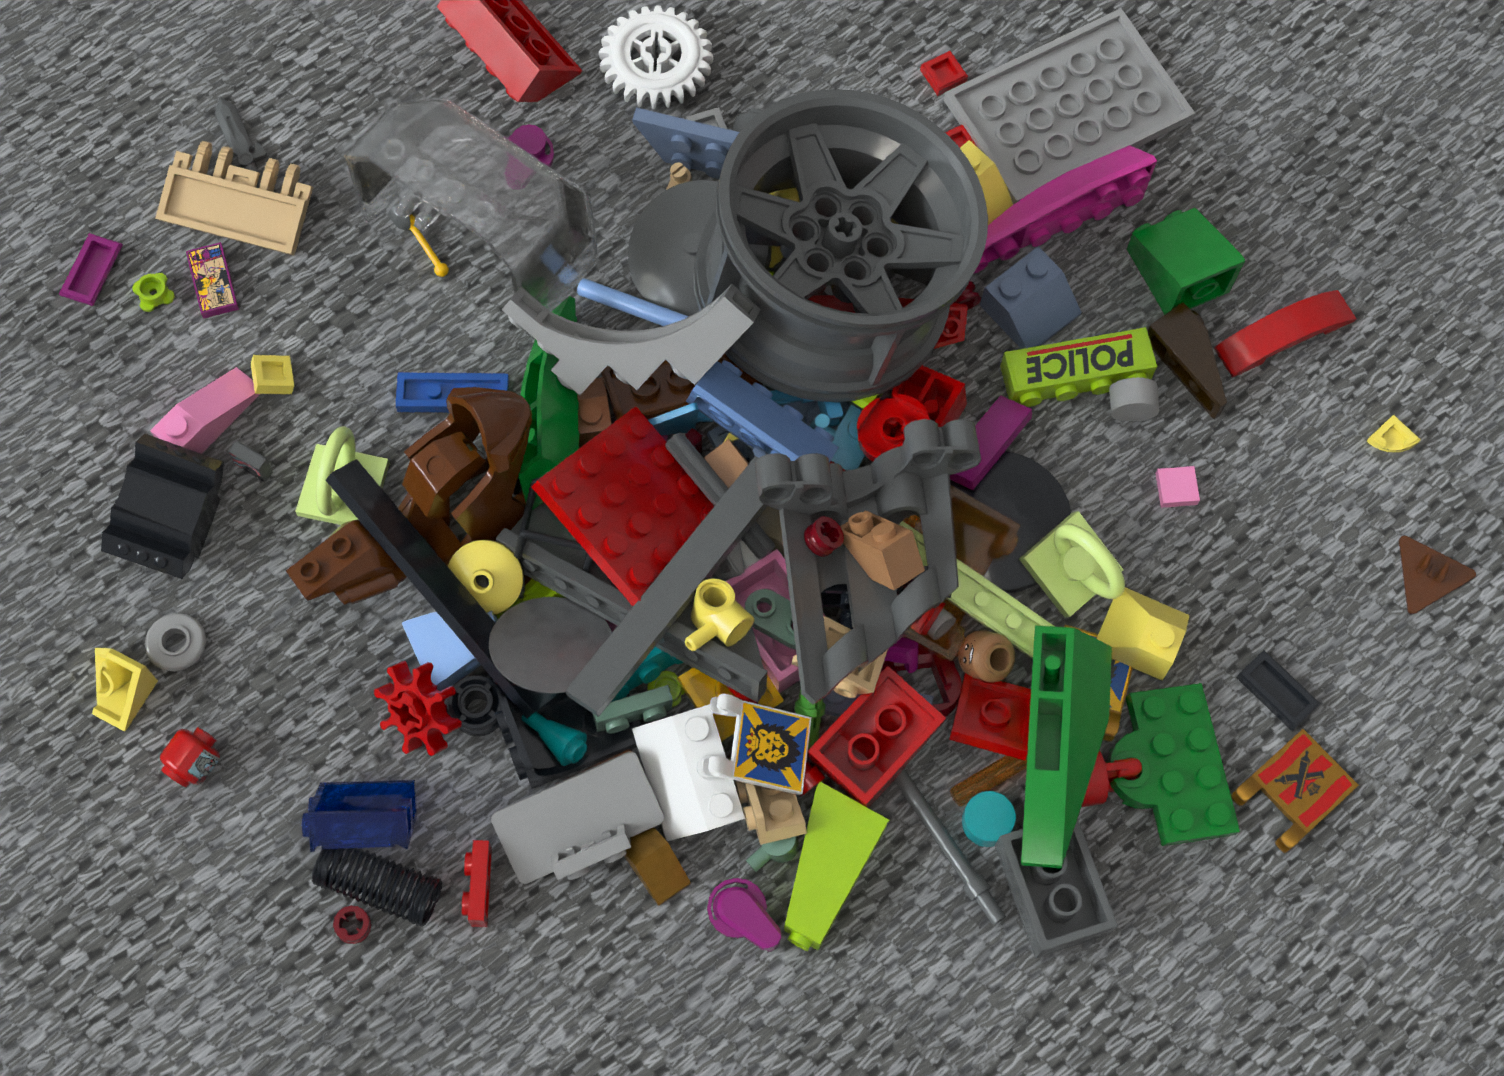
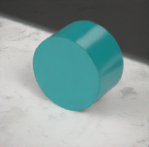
M984 791L976 794L970 799L962 815V828L965 835L976 845L994 847L1001 835L1011 833L1016 821L1014 807L1008 798L998 792Z

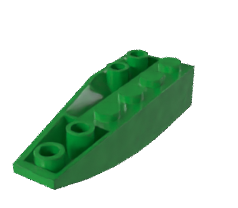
M567 297L552 313L577 322L575 298ZM536 339L527 360L521 387V396L528 402L532 412L528 444L519 472L525 502L527 501L531 481L535 478H541L579 449L580 437L578 430V393L566 388L559 382L557 375L551 371L559 359L555 355L548 354L542 350ZM537 493L532 510L543 503V500Z
M1035 625L1021 865L1062 868L1109 722L1112 647L1076 628Z

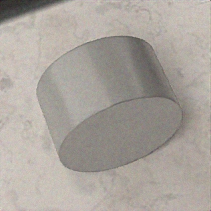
M1127 378L1117 381L1110 386L1111 416L1118 421H1145L1159 414L1158 386L1155 381L1147 378Z

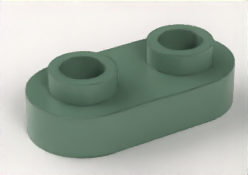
M760 589L751 593L745 602V610L754 617L752 627L781 644L796 650L794 630L791 628L793 621L790 600L768 589ZM760 603H768L771 606V610L763 613L757 609V606Z

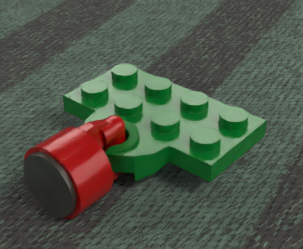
M1202 683L1129 693L1125 699L1134 732L1123 736L1109 750L1110 753L1106 762L1099 751L1082 807L1104 804L1107 800L1108 792H1115L1123 800L1122 804L1136 809H1153L1162 846L1238 834L1240 829Z

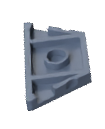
M637 107L632 119L633 124L664 162L671 163V165L679 162L689 170L704 171L708 176L719 179L729 148L739 133Z

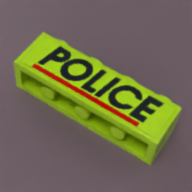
M1144 327L1004 352L1000 368L1008 399L1026 407H1032L1040 404L1042 400L1056 397L1058 401H1066L1075 398L1078 393L1092 391L1094 395L1105 394L1109 392V388L1113 383L1127 378L1152 379L1157 364L1147 329Z

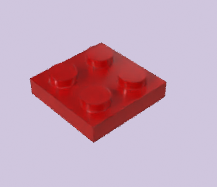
M965 673L949 740L1025 761L1028 751L1031 689L1003 681L989 683L973 678Z

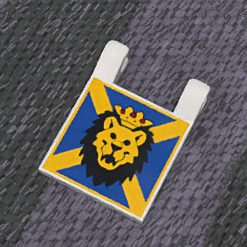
M720 694L718 697L711 698V713L736 717L731 760L720 756L704 759L702 761L701 773L709 777L731 779L801 795L803 793L812 717L743 701L729 694Z

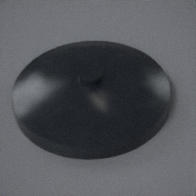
M1005 451L974 490L950 480L956 558L1007 594L1029 589L1038 584L1019 558L1071 514V508L1063 488L1047 469L1028 457Z

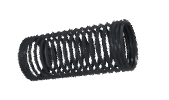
M335 836L328 839L323 846L312 873L314 885L320 886L325 890L329 888L331 892L336 891L338 895L342 893L344 897L349 896L351 900L362 901L364 905L369 904L371 908L375 906L377 910L382 909L384 913L388 911L390 915L395 914L397 918L402 917L404 921L408 919L410 923L423 927L429 921L442 890L441 878L428 877L427 873L422 876L421 871L415 872L414 868L409 870L407 865L403 867L401 863L396 865L395 860L390 862L388 857L383 860L382 855L377 857L375 852L370 854L369 850L364 852L362 847L357 849L356 845L350 846L349 842L344 844L342 839L339 840ZM346 847H347V850H346L345 856H344V858H343V861H342V863H341V865H340L339 871H338V873L336 874V876L334 877L335 871H336L338 865H339L340 862H341V859H342V856H343V852H344V850H345ZM353 851L345 875L340 880L342 871L344 869V866L346 865L350 853ZM360 852L353 874L347 882L353 863ZM366 856L359 878L354 884V880L358 872V869L364 857ZM372 859V863L368 871L367 877L364 883L361 885L362 878L364 876L366 868ZM379 861L373 881L367 889L372 872ZM385 865V868H384L383 874H382V876H381L380 882H379V884H378L376 890L374 891L375 884H376V882H377L378 876H379V874H380V872H381L383 866ZM392 867L390 875L387 880V884L383 892L380 894L385 878L390 868ZM397 870H398V873H397L396 879H395V881H394L393 887H392V889H391L389 895L387 896L389 887H390V885H391V882H392V880H393V878H394V876H395V874H396V872H397ZM404 874L403 880L400 885V889L396 897L394 898L399 881L402 875ZM411 876L406 892L401 900V896L404 891L405 885L409 877ZM417 879L412 896L409 902L407 903L412 887ZM402 906L401 913L398 914V910Z

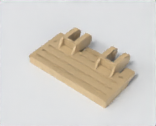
M200 142L192 171L189 168L193 156L176 151L173 165H169L155 219L294 256L313 187L310 185L298 183L301 171L299 165H289L279 194L274 192L280 165L276 159L269 158L263 171L260 186L256 188L260 173L233 166L231 164L234 153L232 148L225 146L221 148L213 176L207 175L213 148L210 142Z

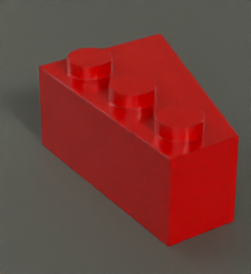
M923 365L911 377L894 387L892 394H904L920 401L926 407L930 420L935 421L938 427H943L950 421L958 420L967 405L965 383ZM898 424L895 428H886L890 437H898L903 434L901 431L902 425Z

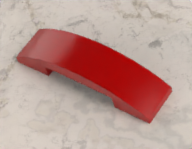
M1338 290L1328 291L1303 299L1263 317L1216 345L1214 349L1233 378L1263 364L1266 358L1322 332L1326 335L1356 321V317Z

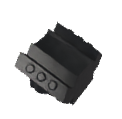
M148 434L142 435L135 443V458L127 464L125 480L115 504L111 507L110 525L102 532L101 551L183 579L190 571L194 558L199 559L221 500L217 494L222 483L224 462Z

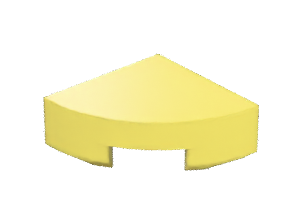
M1393 415L1368 438L1367 442L1382 451L1403 452L1416 446L1421 439Z

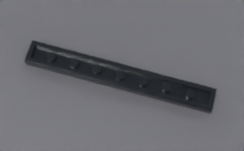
M357 459L335 470L327 477L326 482L527 719L556 696L555 693H541L522 688L509 681L498 671L489 653V637L495 622Z

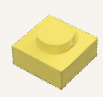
M253 355L251 370L255 394H292L294 379L290 356Z

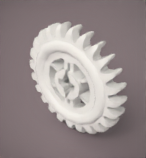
M656 5L654 11L650 12L648 7L644 6L641 9V14L631 10L628 12L629 19L619 17L617 18L618 26L611 25L608 27L609 36H604L601 39L603 48L599 50V58L602 60L600 70L605 73V82L607 84L615 80L613 83L614 94H618L621 89L625 88L624 100L626 102L630 100L631 96L637 94L638 107H641L645 98L648 97L650 98L652 109L656 108L659 98H662L666 107L670 108L671 96L674 95L679 103L683 104V90H686L694 97L696 94L694 83L704 87L705 78L703 74L705 76L711 74L709 64L713 62V54L710 52L712 43L706 39L707 31L702 28L698 29L699 22L697 20L691 19L687 21L688 14L686 12L675 15V8L669 7L666 12H662L660 5ZM647 36H651L644 40V42L639 41ZM663 36L670 38L674 42L669 43ZM658 38L657 70L654 71V59L656 57L655 39ZM633 47L640 53V57L635 60H631ZM678 49H681V58L677 62L672 59V55Z

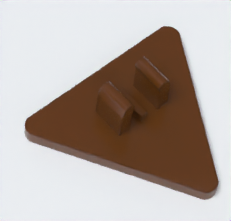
M1404 535L1399 539L1407 610L1410 614H1416L1476 576L1475 570Z

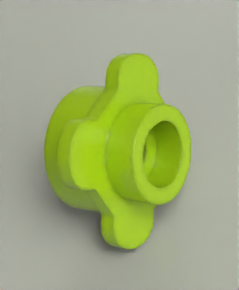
M147 274L134 283L132 290L134 294L139 296L141 300L139 306L143 311L151 312L158 305L173 302L175 295L166 285L168 279L165 274ZM152 290L157 291L154 295L150 294Z

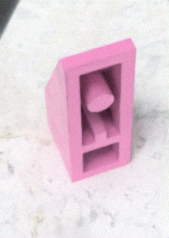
M236 367L176 404L150 431L156 438L202 454L260 394H255L253 380Z

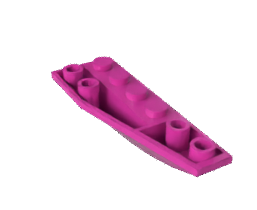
M1129 145L1070 170L1040 186L1009 207L988 225L985 249L974 274L982 271L993 260L1000 258L1004 261L1014 257L1021 248L1030 244L1033 247H1038L1046 243L1051 238V235L1060 231L1064 233L1073 232L1081 226L1083 221L1094 217L1095 220L1103 219L1120 205L1125 204V206L1129 207L1137 204L1144 197L1157 163L1154 155Z

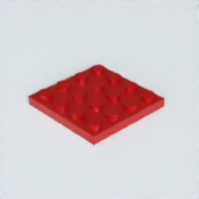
M636 406L531 486L632 606L638 600L641 601V596L714 508L709 499L666 449L665 444L667 442Z

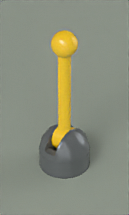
M405 199L395 204L388 212L392 222L399 229H411L434 264L435 274L439 277L446 276L449 272L448 266L440 262L417 227L420 222V212L413 200Z

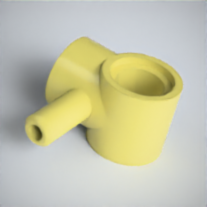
M713 578L704 580L698 585L691 611V620L698 630L685 638V645L689 650L696 651L716 636L727 647H730L740 641L751 629L754 617L735 600V592L727 582Z

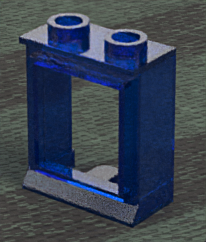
M415 780L320 783L315 796L309 798L308 813H303L302 834L303 837H309L310 852H315L316 846H321V849L395 847V844L408 849L417 819Z

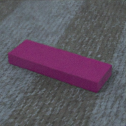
M1000 395L975 425L981 455L980 463L971 469L950 475V480L974 490L1031 420L1032 409Z

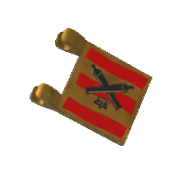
M1302 729L1231 794V798L1238 806H1243L1261 790L1293 823L1275 841L1276 846L1283 853H1286L1359 785Z

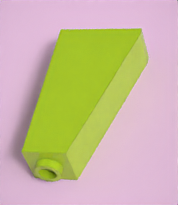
M819 782L816 787L806 830L807 834H805L784 931L790 934L787 940L805 951H808L810 947L816 950L820 949L889 822V819L822 782Z

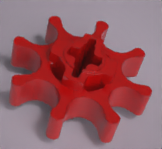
M401 661L388 667L387 673L392 678L394 685L389 682L374 690L375 697L384 699L388 703V712L391 713L389 718L380 722V727L383 730L394 725L398 727L397 730L404 735L402 751L405 754L420 748L423 741L428 754L433 756L448 747L441 732L447 735L462 726L461 720L453 718L447 713V705L444 704L445 699L456 694V690L453 686L442 691L437 690L438 687L431 681L433 664L430 662L414 668L412 671L413 676L409 671L406 661Z

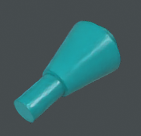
M538 712L528 719L522 715V721L539 733L540 738L561 765L565 766L570 763H576L584 756L587 750L586 733L555 721L547 720Z

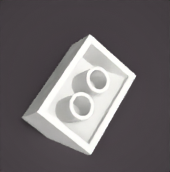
M710 704L632 728L645 774L664 814V820L661 825L666 841L709 831L745 819L734 781L725 778L709 777L701 773L702 761L704 759H710L713 756L726 758L713 713L710 712Z

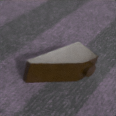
M1182 302L1152 323L1147 331L1152 350L1215 420L1222 413L1227 400L1208 330L1204 326L1201 316L1196 311L1190 310Z

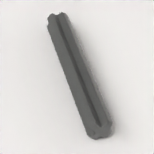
M683 433L674 435L665 444L666 449L713 506H715L729 488ZM756 521L742 537V541L758 559L766 557L775 548L774 542Z

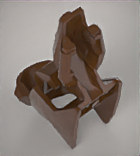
M480 387L453 388L446 399L447 409L450 414L444 421L424 434L404 451L410 459L402 483L408 493L398 508L447 566L456 551L465 544L476 540L496 541V537L504 528L511 531L523 517L526 504L512 497L528 444L532 412L528 402L521 395L512 391ZM479 433H481L486 454L478 450L473 443ZM487 471L471 493L451 513L467 533L466 537L460 542L449 527L450 496L466 481ZM352 520L342 524L318 547L286 570L307 601L334 592L344 605L348 603L352 605L395 589L399 583L407 578L359 520Z

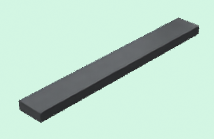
M757 456L752 459L641 596V601L638 600L568 686L565 690L568 697L599 717L694 599L698 585L704 580L710 579L766 509L767 505L759 501L755 469Z

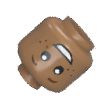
M986 630L974 631L961 642L958 651V661L961 669L971 677L989 683L999 682L1006 678L1013 670L1015 650L1012 643L1004 635Z

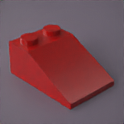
M887 666L879 675L874 693L861 694L808 750V757L853 800L869 808L944 723L946 717L894 670Z

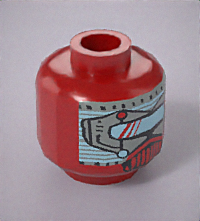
M199 727L194 732L187 729L178 730L160 754V760L164 765L161 771L186 788L190 783L193 785L203 783L220 759L219 752L213 747L217 740Z

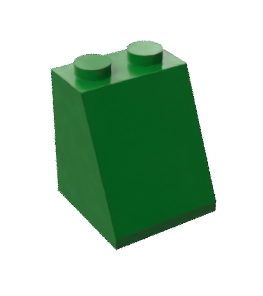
M1195 207L1185 212L1181 210L1172 212L1163 221L1154 225L1150 223L1141 225L1133 231L1127 246L1129 255L1164 315L1182 302L1189 309H1192L1230 293L1245 263L1242 254Z

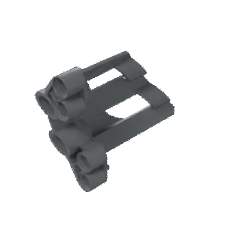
M928 419L910 422L904 427L905 440L902 446L881 454L869 466L843 471L842 466L839 464L829 463L827 456L818 453L802 455L795 461H790L787 455L780 453L766 454L756 460L755 469L759 501L779 510L801 694L813 705L829 695L853 671L858 669L860 672L899 641L910 626L932 608L938 607L959 587L950 475L971 469L981 461L974 422L965 419L954 420L946 423L943 427H938L935 421ZM865 510L898 525L905 518L917 515L921 519L928 570L919 575L897 595V589L892 590L871 580L844 544L826 557L814 554L805 543V529L823 516L832 518L841 526L848 522L852 515L864 512ZM847 584L853 629L828 650L821 592L833 585Z

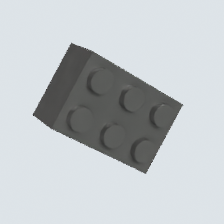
M1078 819L1062 868L1021 865L1023 829L999 837L995 844V849L1035 959L1110 935L1118 927Z

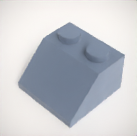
M1039 246L984 287L980 303L985 312L1021 349L1043 345L1082 313L1063 271Z

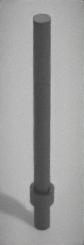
M904 769L894 780L964 882L963 889L970 900H976L992 925H996L1006 916L990 894V885L982 874L978 876Z

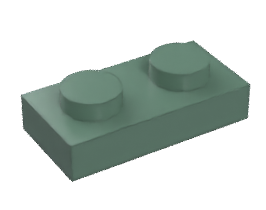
M668 685L610 702L599 717L593 714L597 732L606 730L609 734L627 729L630 726V722L644 718L645 722H652L667 715L666 711L672 710L673 699Z

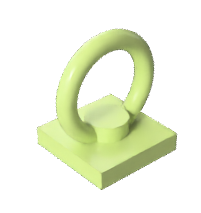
M338 427L332 432L326 445L316 444L295 511L297 516L338 525L352 520H359L326 482V479L335 470L357 459L377 484L383 488L390 465L389 460L355 452L353 432L348 427Z
M1079 511L1072 512L1019 558L1065 618L1071 617L1096 594L1107 599H1116L1122 595L1125 589V580L1122 574L1123 568Z

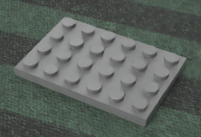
M1122 8L945 92L943 98L958 123L965 127L977 147L995 163L1008 188L1013 205L1040 186L1070 170L1129 145L1138 148L1192 121L1195 116L1192 107Z

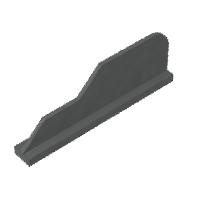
M544 502L532 510L528 530L577 541ZM522 518L511 531L504 528L496 537V542L505 545L513 553H515ZM526 538L522 557L518 558L524 575L617 626L632 609L633 606L594 561L590 573L583 571L586 551ZM693 599L655 647L758 703L766 692L767 670L763 667L753 628L751 627L740 641L730 647H727L715 636L696 651H691L685 645V638L698 630L691 620Z

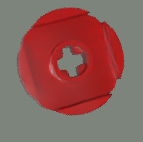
M892 394L893 398H886L884 400L877 398L862 410L857 421L858 442L860 449L868 459L873 462L881 454L902 446L905 440L903 430L910 422L921 419L930 420L926 407L920 401L908 395ZM898 424L902 425V435L898 437L889 436L886 430L887 427L895 428Z

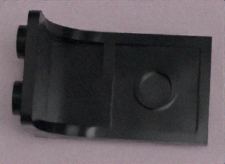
M566 692L556 694L549 703L537 712L547 720L555 721L584 732L587 735V750L584 756L576 763L563 766L540 738L539 733L522 721L523 714L516 705L508 704L506 697L498 700L501 711L494 713L506 745L511 743L515 745L508 750L520 781L527 778L531 789L604 761L627 749L637 748L632 728L642 726L640 720L630 722V726L620 732L611 734L607 733L606 730L597 732L592 712L568 697Z

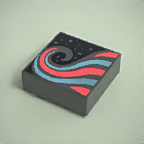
M235 441L228 450L235 465L263 482H266L273 473L267 458L243 443Z

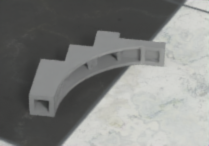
M733 284L699 312L681 321L647 330H606L570 321L550 312L523 287H520L502 308V311L508 315L513 325L519 329L526 330L537 340L542 350L548 354L555 355L559 359L551 371L557 375L559 382L563 386L574 390L579 395L586 390L607 366L613 369L614 374L620 381L630 384L638 390L665 360L670 363L672 370L679 377L688 379L695 385L754 323L761 310Z

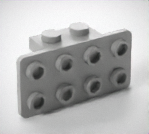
M631 751L498 809L491 816L493 827L519 882L523 884H528L554 872L557 880L566 876L568 880L579 878L590 871L589 866L604 860L605 863H611L627 854L626 849L631 848L630 837L661 824L664 820L662 809L636 753Z

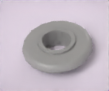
M173 613L165 615L155 621L147 632L145 639L146 654L151 662L162 670L176 672L187 669L195 664L204 653L207 641L205 629L197 619L188 614ZM171 635H185L187 640L182 649L175 652L166 650L165 644Z

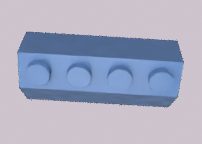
M725 360L722 364L717 361L705 373L686 400L689 404L697 403L701 413L752 449L755 446H759L769 454L780 453L787 455L790 461H795L802 455L818 453L827 456L830 463L839 448L832 443L834 437L830 433L817 426L812 429L801 421L803 415L787 404L781 407L771 399L773 394L768 389L756 382L750 385L740 377L742 372Z

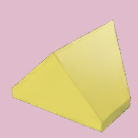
M95 648L97 706L93 708L92 714L126 731L158 680L145 665L111 648Z

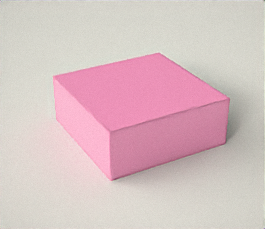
M1194 466L1157 469L1155 474L1161 508L1198 505L1200 497Z

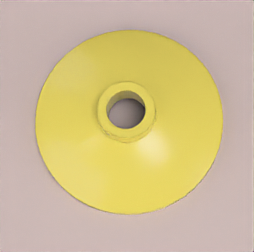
M493 540L469 542L456 551L448 564V568L486 613L491 610L494 615L502 613L515 603L521 593L524 578L522 566L518 558L514 556V553L499 542ZM485 575L489 579V585L487 587L479 586L476 582V576Z

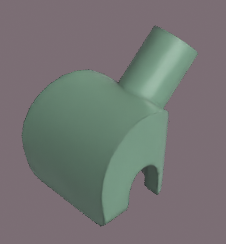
M798 836L762 844L746 862L755 872L769 860L778 863L788 862L798 852Z

